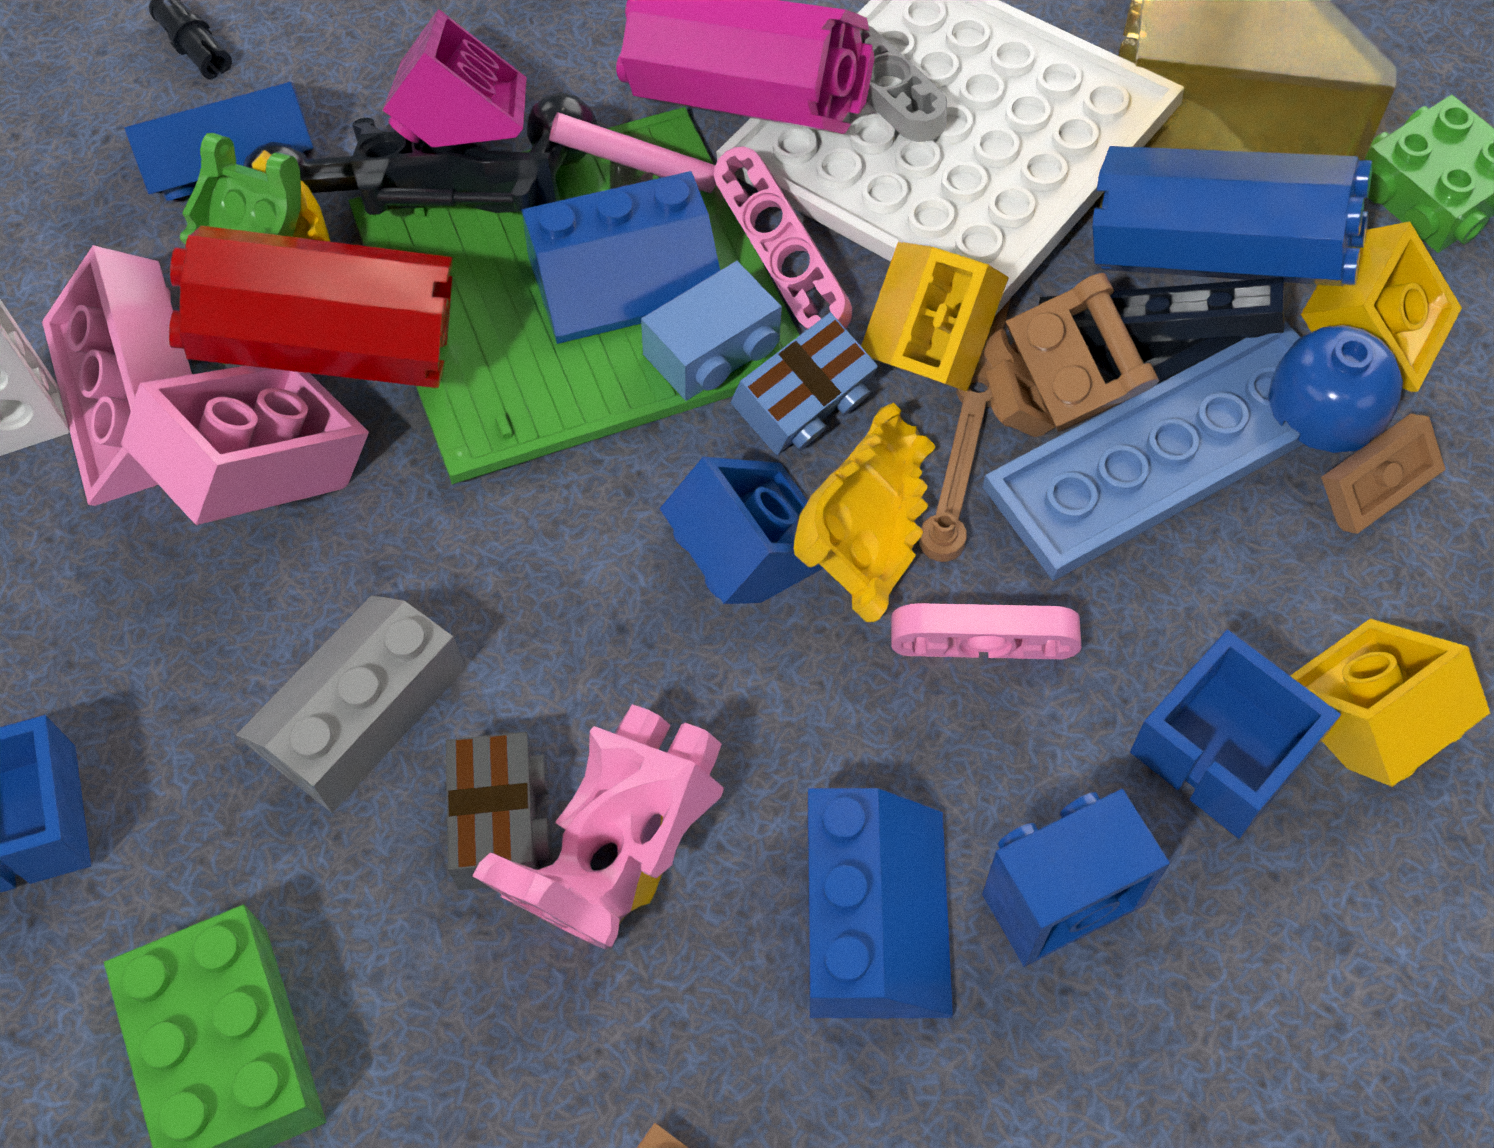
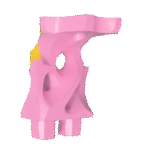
M632 704L615 734L595 726L590 730L589 756L585 777L573 799L555 822L564 828L565 831L562 838V850L554 864L535 870L490 852L479 862L473 877L501 894L500 897L525 909L546 922L600 948H612L618 936L619 924L634 909L650 904L663 872L673 864L675 852L683 834L692 823L721 798L724 788L710 776L722 744L708 731L684 723L681 724L668 752L661 751L659 748L671 725L654 712ZM606 844H616L618 855L614 862L605 869L593 871L590 865L593 855Z

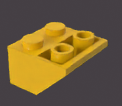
M898 241L861 347L873 360L967 392L1009 277L989 264L931 246Z

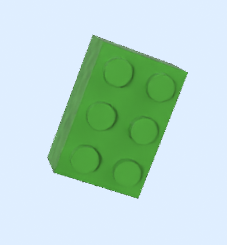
M244 904L104 961L152 1148H270L327 1123L266 927Z

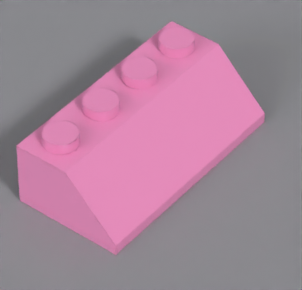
M94 245L42 321L87 503L92 506L158 485L121 445V441L139 383L192 374L184 349L171 348L169 344V324L173 308L171 305V294L165 285L159 261Z

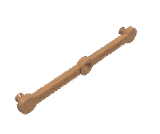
M1011 298L995 315L987 338L1000 329L1004 330ZM983 350L970 385L980 382L985 384L988 389L985 392L977 393L972 391L970 387L967 392L956 388V394L963 404L936 515L929 517L921 527L923 534L919 545L922 552L935 561L948 562L954 560L962 554L966 546V529L960 521V516L985 408L991 407V398L993 397L986 374L993 367L988 362Z

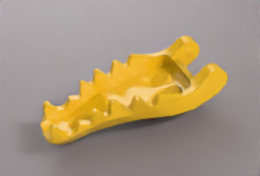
M894 402L879 409L873 418L867 435L842 465L831 473L811 495L799 516L794 539L795 556L807 567L820 564L852 595V609L865 622L878 621L886 611L889 604V594L915 558L916 554L912 551V547L923 534V530L915 523V519L928 507V503L921 498L928 486L922 479H919L923 472L920 469V465L934 451L935 445L927 436L919 435L916 426L908 425L902 420L900 416L902 410Z

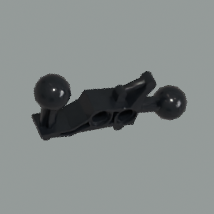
M559 92L547 95L536 103L528 116L527 137L532 145L530 152L488 151L473 143L431 147L422 139L418 143H414L400 135L397 131H382L376 128L372 118H360L352 124L357 140L353 156L307 159L304 153L290 144L269 142L258 146L246 157L243 166L252 168V162L264 150L271 155L278 152L294 156L298 162L300 180L308 186L311 193L359 190L365 211L370 215L381 214L387 209L457 205L493 213L522 211L521 209L560 201L555 174L560 165L565 166L578 163L589 154L549 140L555 115L559 112L594 125H598L591 107L579 97Z

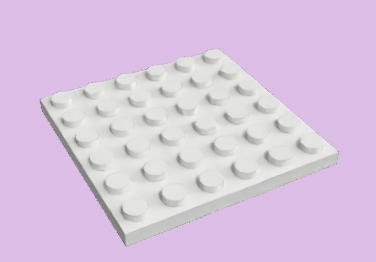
M870 0L857 14L867 17L869 26L879 32L945 94L947 98L946 128L940 136L925 142L908 140L866 101L859 114L849 112L842 121L851 124L845 134L750 118L716 153L718 161L727 150L734 147L745 146L753 149L769 168L793 209L890 262L899 241L935 247L989 264L1009 277L996 312L997 314L1102 195L1104 191H1097L1098 176L1109 146L1144 147L1181 105L1185 87L999 0ZM882 76L874 81L875 84L882 87H893L902 82V80L895 76ZM744 167L739 168L735 172L737 178L754 187L748 177L747 170Z

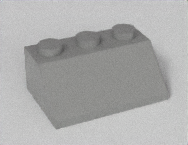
M371 595L236 736L328 811L333 813L466 667L454 636L404 600Z

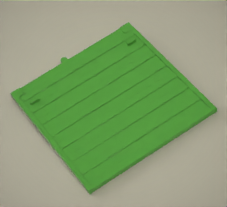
M685 107L606 128L713 164ZM588 154L578 163L565 166L560 165L555 174L560 201L661 178L592 154ZM715 185L711 193L699 191L709 214L720 270L738 261L782 306L779 343L776 344L775 348L766 357L757 361L751 360L731 372L727 379L715 389L703 390L687 401L681 397L643 355L641 324L559 344L556 343L529 261L522 211L493 213L457 205L387 209L381 214L370 215L365 211L361 197L348 200L364 246L453 257L450 276H452V296L447 346L440 347L439 360H445L443 376L439 388L416 386L452 484L732 397L743 378L800 336L761 258L717 185Z

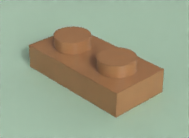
M1409 414L1327 472L1321 479L1337 525L1343 531L1358 534L1445 471L1446 468L1430 417Z

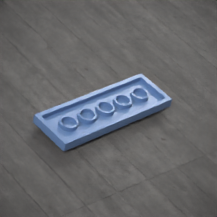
M1284 320L1283 333H1269L1260 337L1245 338L1155 385L1151 389L991 471L984 477L983 489L1052 581H1055L1303 445V443L1297 440L1300 435L1299 432L1292 429L1286 421L1281 426L1274 418L1268 399L1271 378L1277 364L1294 342L1301 337Z

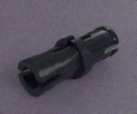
M163 0L150 1L149 13L168 33L172 47L179 54H186L205 78L212 80L217 77V74L208 65V62H211L221 74L230 70L232 65L230 54L212 37V32L209 30L210 26L202 17L192 14L181 0H167L172 6H168Z

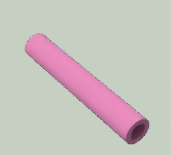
M559 112L555 115L549 135V140L661 178L692 171L698 189L707 193H711L716 185L714 179L715 165Z

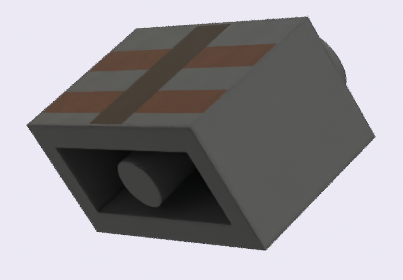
M527 732L445 740L448 871L458 889L469 890L489 887L474 878L473 874L479 862L490 852L512 862L539 870L540 860L552 858L549 819L538 818L537 796L549 794V777L545 754L535 755Z

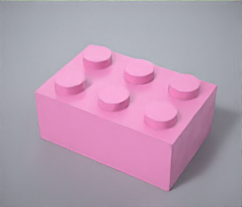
M240 366L139 383L121 445L194 524L200 525L343 489L350 481L369 431L310 373Z

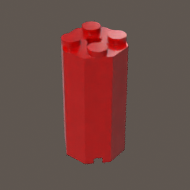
M201 225L188 236L185 248L175 247L172 253L170 279L172 286L180 287V310H173L170 318L169 344L171 348L184 349L186 358L191 360L439 388L445 360H439L440 347L447 346L452 296V276H450L453 257Z

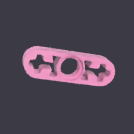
M909 604L897 608L891 615V647L896 653L903 656L979 658V652H988V658L1063 660L1075 656L1082 648L1080 616L1076 611L1060 606Z

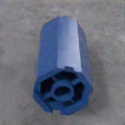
M1109 146L1098 176L1097 191H1105L1102 208H1094L1092 224L1094 263L1097 266H1101L1103 270L1242 280L1284 277V282L1329 286L1356 285L1360 248H1364L1367 233L1368 211H1364V198H1368L1372 160H1359L1358 156Z

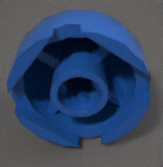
M1346 325L1327 326L1298 338L1277 364L1271 378L1268 399L1273 416L1282 426L1284 421H1286L1292 429L1300 433L1297 440L1306 446L1332 453L1358 451L1370 443L1372 438L1383 433L1389 426L1398 409L1403 379L1394 353L1380 338L1360 328Z

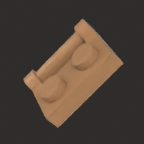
M1105 273L1092 275L1082 280L1073 289L1006 320L1009 333L1057 432L1151 389L1159 382L1152 364L1143 363L1110 297L1114 289ZM1086 309H1089L1121 373L1118 379L1105 384L1072 317Z

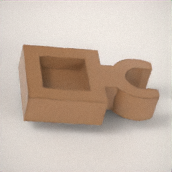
M1002 329L998 330L986 339L983 347L984 354L993 367L986 372L993 395L991 398L992 410L998 420L1005 426L1012 427L1033 437L1042 436L1055 428V425L1015 343L1013 342L1010 345L1006 332Z

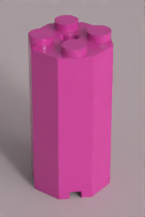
M627 0L625 8L627 20L622 51L617 59L616 72L621 82L629 83L633 96L845 134L851 126L850 123L842 122L849 112L859 114L866 104L875 59L873 46L862 43L860 30L869 31L867 17L845 9L780 0Z

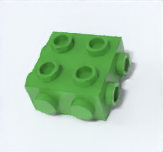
M1452 94L1430 109L1427 106L1419 108L1402 127L1393 133L1383 132L1369 143L1362 154L1363 160H1372V175L1368 198L1374 203L1383 205L1402 223L1410 221L1420 239L1437 253L1457 240L1462 244L1470 242L1483 230L1489 218L1494 216V128Z

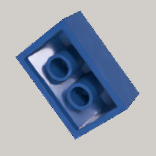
M293 82L283 83L124 127L148 194L163 191L166 201L192 194L196 185L195 181L198 180L201 169L200 147L207 133H216L230 138L234 143L236 164L242 166L250 153L258 146L269 142L290 144L302 153L314 148Z
M692 171L521 209L529 261L557 344L641 324V318L720 271L709 214Z
M808 788L810 1018H952L943 812L879 788Z

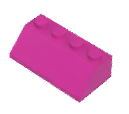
M438 9L401 60L383 111L391 116L388 122L400 135L414 143H418L422 139L431 147L516 138L524 125L527 77Z

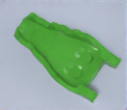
M207 133L200 147L201 169L199 177L182 212L187 221V227L181 232L180 240L186 245L188 236L201 225L292 237L301 209V180L296 158L283 153H273L267 160L265 173L236 164L233 141L216 133Z

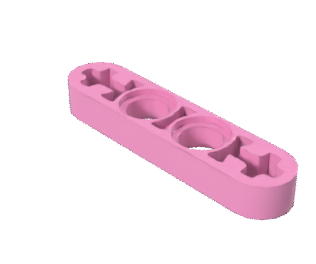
M744 146L727 150L718 159L714 168L716 185L797 320L806 330L821 320L816 315L818 311L815 304L806 293L816 287L826 302L831 304L829 306L830 312L846 329L852 319V306L849 298L769 168L753 149ZM742 167L747 170L749 179L758 190L757 193L750 197L737 182L735 172ZM768 207L782 209V220L775 230L768 233L756 231L755 222L761 211ZM795 251L809 253L810 264L802 275L793 278L783 276L782 264L789 254Z

